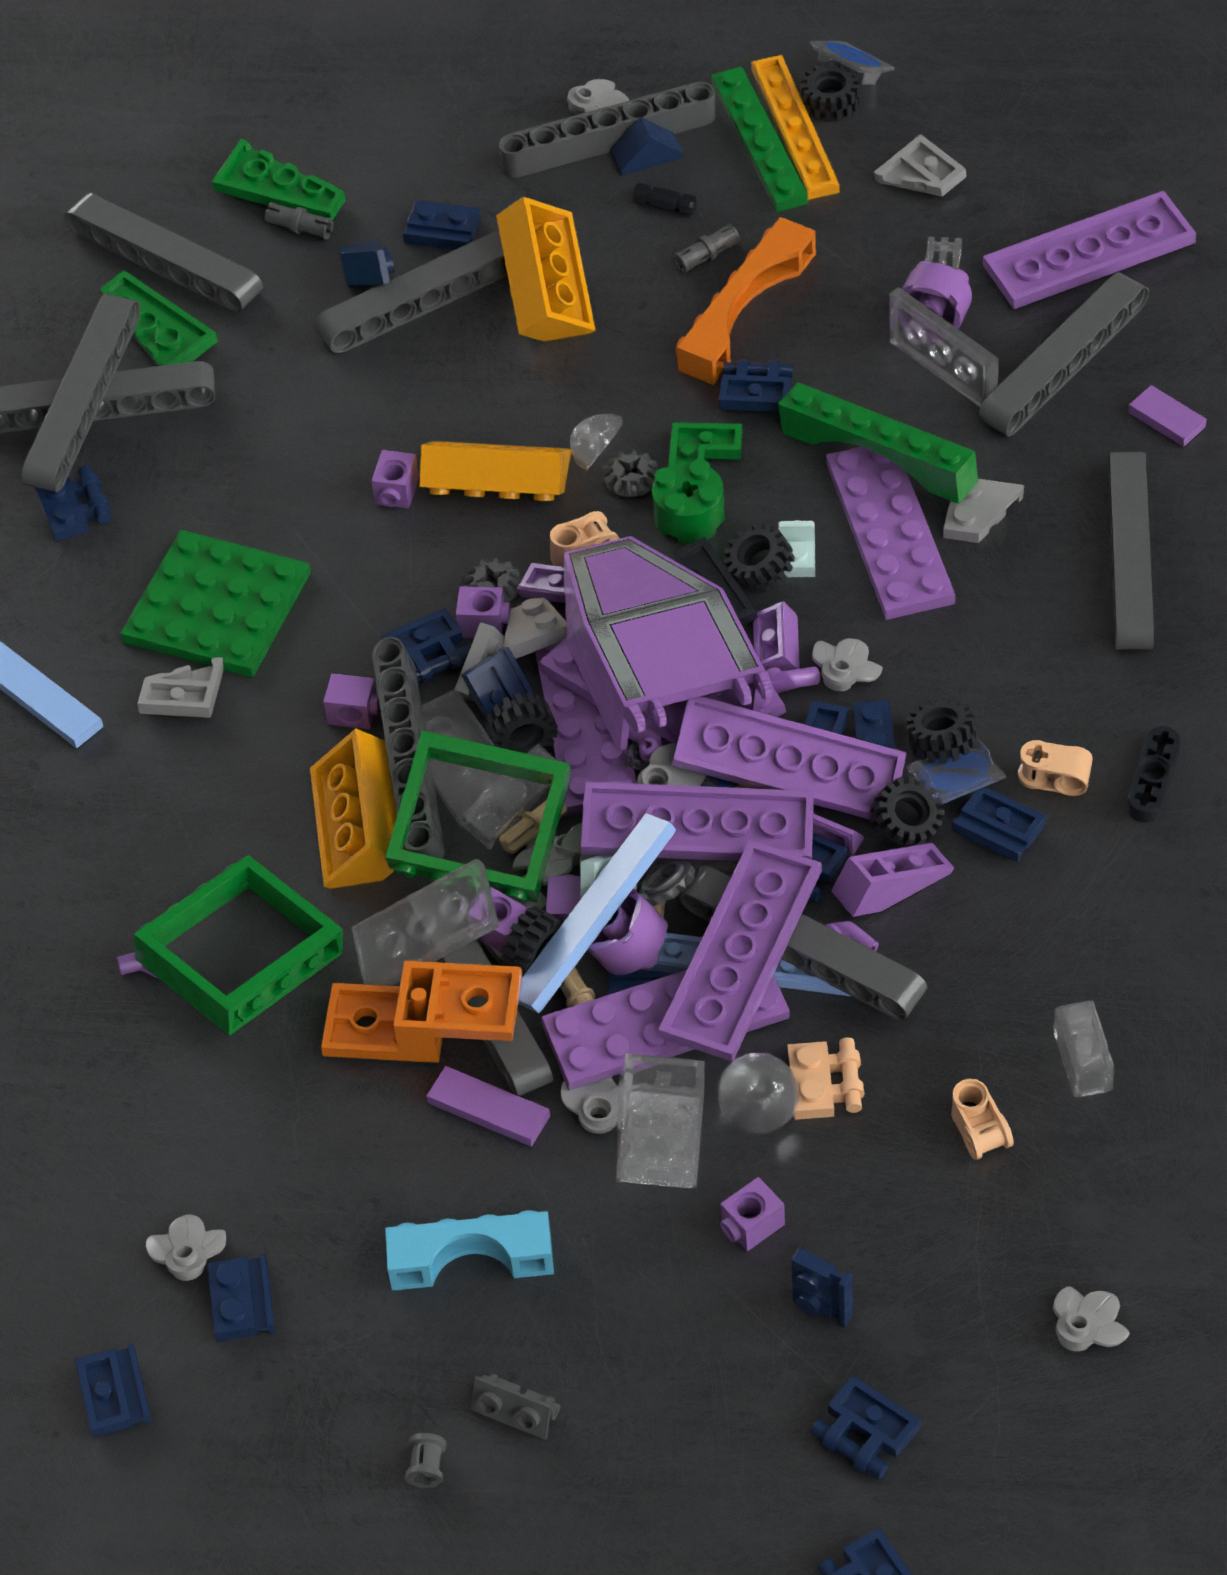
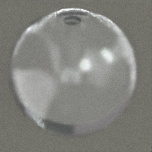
M748 1053L734 1059L723 1070L717 1085L718 1103L723 1115L736 1128L748 1133H769L783 1127L793 1117L799 1103V1084L793 1070L782 1059L768 1053Z

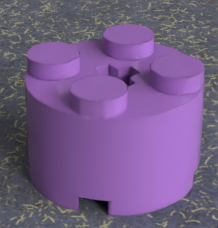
M929 261L919 262L916 268L908 275L896 299L894 314L898 323L902 321L907 327L906 332L911 337L923 342L939 343L951 335L953 337L958 332L972 301V291L968 283V275L960 269H953L944 264L931 263Z
M633 888L587 951L608 973L614 975H627L639 969H651L659 960L658 952L664 943L668 923Z

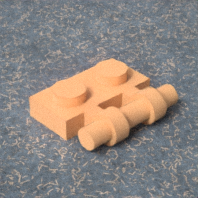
M841 1039L839 1041L840 1051L837 1054H828L827 1041L787 1044L795 1120L834 1117V1103L840 1102L846 1103V1110L850 1113L862 1110L861 1099L864 1097V1085L858 1077L861 1059L859 1051L855 1050L854 1039ZM842 1072L843 1082L831 1084L830 1073Z

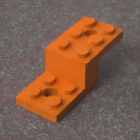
M404 961L400 986L332 983L321 1045L322 1055L326 1057L439 1063L443 1038L513 1041L522 980L521 967ZM477 996L488 1000L481 1007H472L467 1004L469 1000ZM365 1016H371L376 1019L368 1027H361L356 1024L360 1018Z

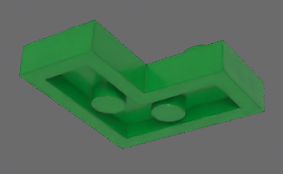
M673 422L668 467L678 463L692 462L697 459H741L742 424Z

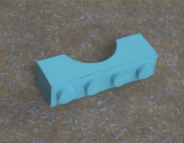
M527 1210L519 1214L505 1216L488 1214L476 1219H442L437 1223H402L397 1227L385 1228L387 1267L392 1291L433 1287L437 1275L446 1264L458 1257L469 1254H483L499 1260L508 1268L513 1278L554 1274L548 1211L537 1212Z

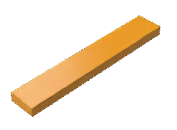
M778 55L751 62V71L790 161L808 194V200L839 193L838 180L783 56Z

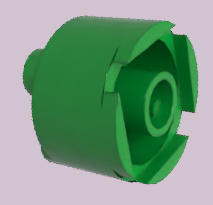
M697 459L692 462H683L664 467L656 472L652 486L654 522L658 531L663 536L667 537L668 534L677 538L679 543L691 544L704 536L707 540L717 533L716 529L724 522L725 509L723 482L718 473L710 468V464L705 460Z

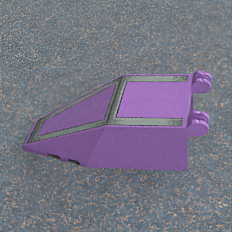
M632 536L563 552L567 646L618 751L627 749L629 725L636 733L645 731V718L641 713L642 711L648 710L656 726L659 728L667 724L666 714L662 706L733 688L741 705L745 706L746 709L759 712L761 697L763 700L772 698L773 688L769 673L764 669L723 588Z

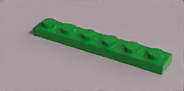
M742 66L712 74V86L776 212L808 204V194Z

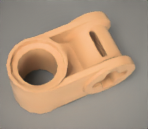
M590 512L583 517L553 527L550 532L551 562L554 566L563 567V552L620 538L615 532H611L607 526V518L602 512Z
M1032 740L1022 746L1020 751L1022 764L1018 769V779L1023 786L1029 789L1057 792L1067 796H1080L1086 792L1093 761L1092 754L1088 750L1078 746H1064L1040 740ZM1037 750L1040 751L1039 759H1035ZM1033 770L1036 771L1035 779H1032Z
M965 1079L957 1083L953 1090L951 1115L971 1157L974 1160L982 1158L983 1153L1001 1146L1005 1148L1012 1147L1014 1142L1010 1127L1005 1117L999 1112L987 1087L976 1079ZM974 1102L977 1105L969 1107L964 1105L963 1103Z

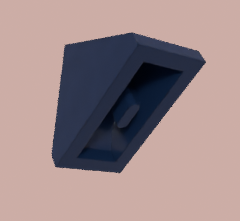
M639 117L611 148V155L621 175L684 158L683 151L672 131L642 117Z

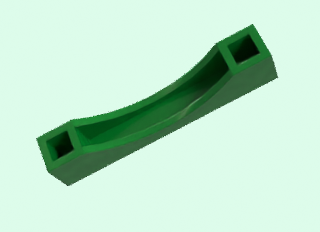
M799 382L778 403L784 435L809 445L838 441L867 448L900 466L928 492L960 504L978 482L975 451Z

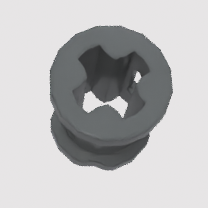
M418 1433L411 1436L408 1443L409 1449L412 1451L410 1468L405 1472V1481L419 1488H435L443 1482L440 1461L441 1454L446 1450V1440L441 1436L431 1433Z

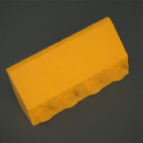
M522 197L497 214L499 235L519 334L540 341H550L591 334L596 331L572 212Z
M432 441L421 445L420 487L429 488V494L450 495V489L464 490V496L485 497V491L499 492V498L520 499V493L534 494L533 500L554 501L555 495L563 494L565 491L571 449Z
M355 728L310 767L324 887L329 889L379 882L393 873V870L389 869L386 853L396 822L397 811L386 741Z

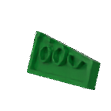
M242 138L212 181L214 191L267 206L270 202H274L293 209L301 207L305 208L307 213L332 218L333 220L346 201L343 190L312 174L305 176L299 173L298 167L289 162L284 165L274 160L273 154L263 149L259 152L251 148L250 142Z
M125 270L100 288L101 297L104 294L139 301L140 316L132 336L157 366L193 362L218 342L215 331Z

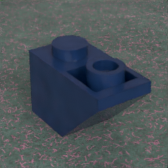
M378 240L338 248L344 280L347 286L390 283L388 273L394 272L392 257L387 247L382 248Z

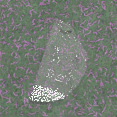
M598 414L582 420L574 427L570 436V448L577 465L585 470L590 468L623 425L622 416Z

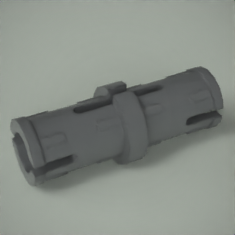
M270 202L268 208L273 209V211L269 209L265 211L266 223L290 228L291 232L295 234L304 232L328 239L330 234L326 233V231L331 233L333 231L332 218L307 213L305 208L297 207L293 209Z
M727 224L708 236L702 235L697 238L696 243L673 255L674 263L679 271L681 270L682 273H686L707 260L711 262L717 258L719 253L740 242L739 233L734 226L732 227V224Z

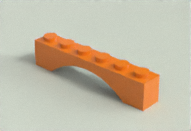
M780 217L772 228H768L764 232L761 242L755 249H751L748 252L745 262L738 271L732 272L728 283L721 292H717L713 296L707 310L697 316L691 330L686 336H682L678 340L675 347V355H677L679 372L711 385L717 382L724 373V362H731L729 336L741 310L754 297L767 288L784 280L800 276L816 255L815 230Z

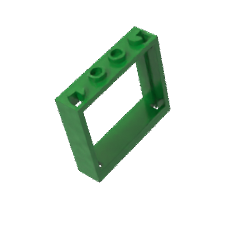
M422 730L386 853L389 869H392L393 872L404 874L405 878L409 879L415 878V875L430 878L432 883L443 887H451L452 884L466 886L468 891L483 896L492 887L515 901L526 902L528 900L537 903L571 779L569 763ZM429 759L551 786L526 878L403 850Z
M247 855L237 863L229 865L224 872L208 883L200 885L194 893L181 902L171 905L158 918L140 927L134 933L135 959L230 1036L343 954V929L255 859ZM249 888L310 937L226 996L165 946Z

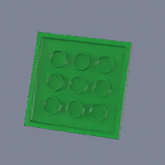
M180 530L121 631L122 642L207 666H212L211 659L221 657L223 658L224 670L253 678L311 573L310 564Z

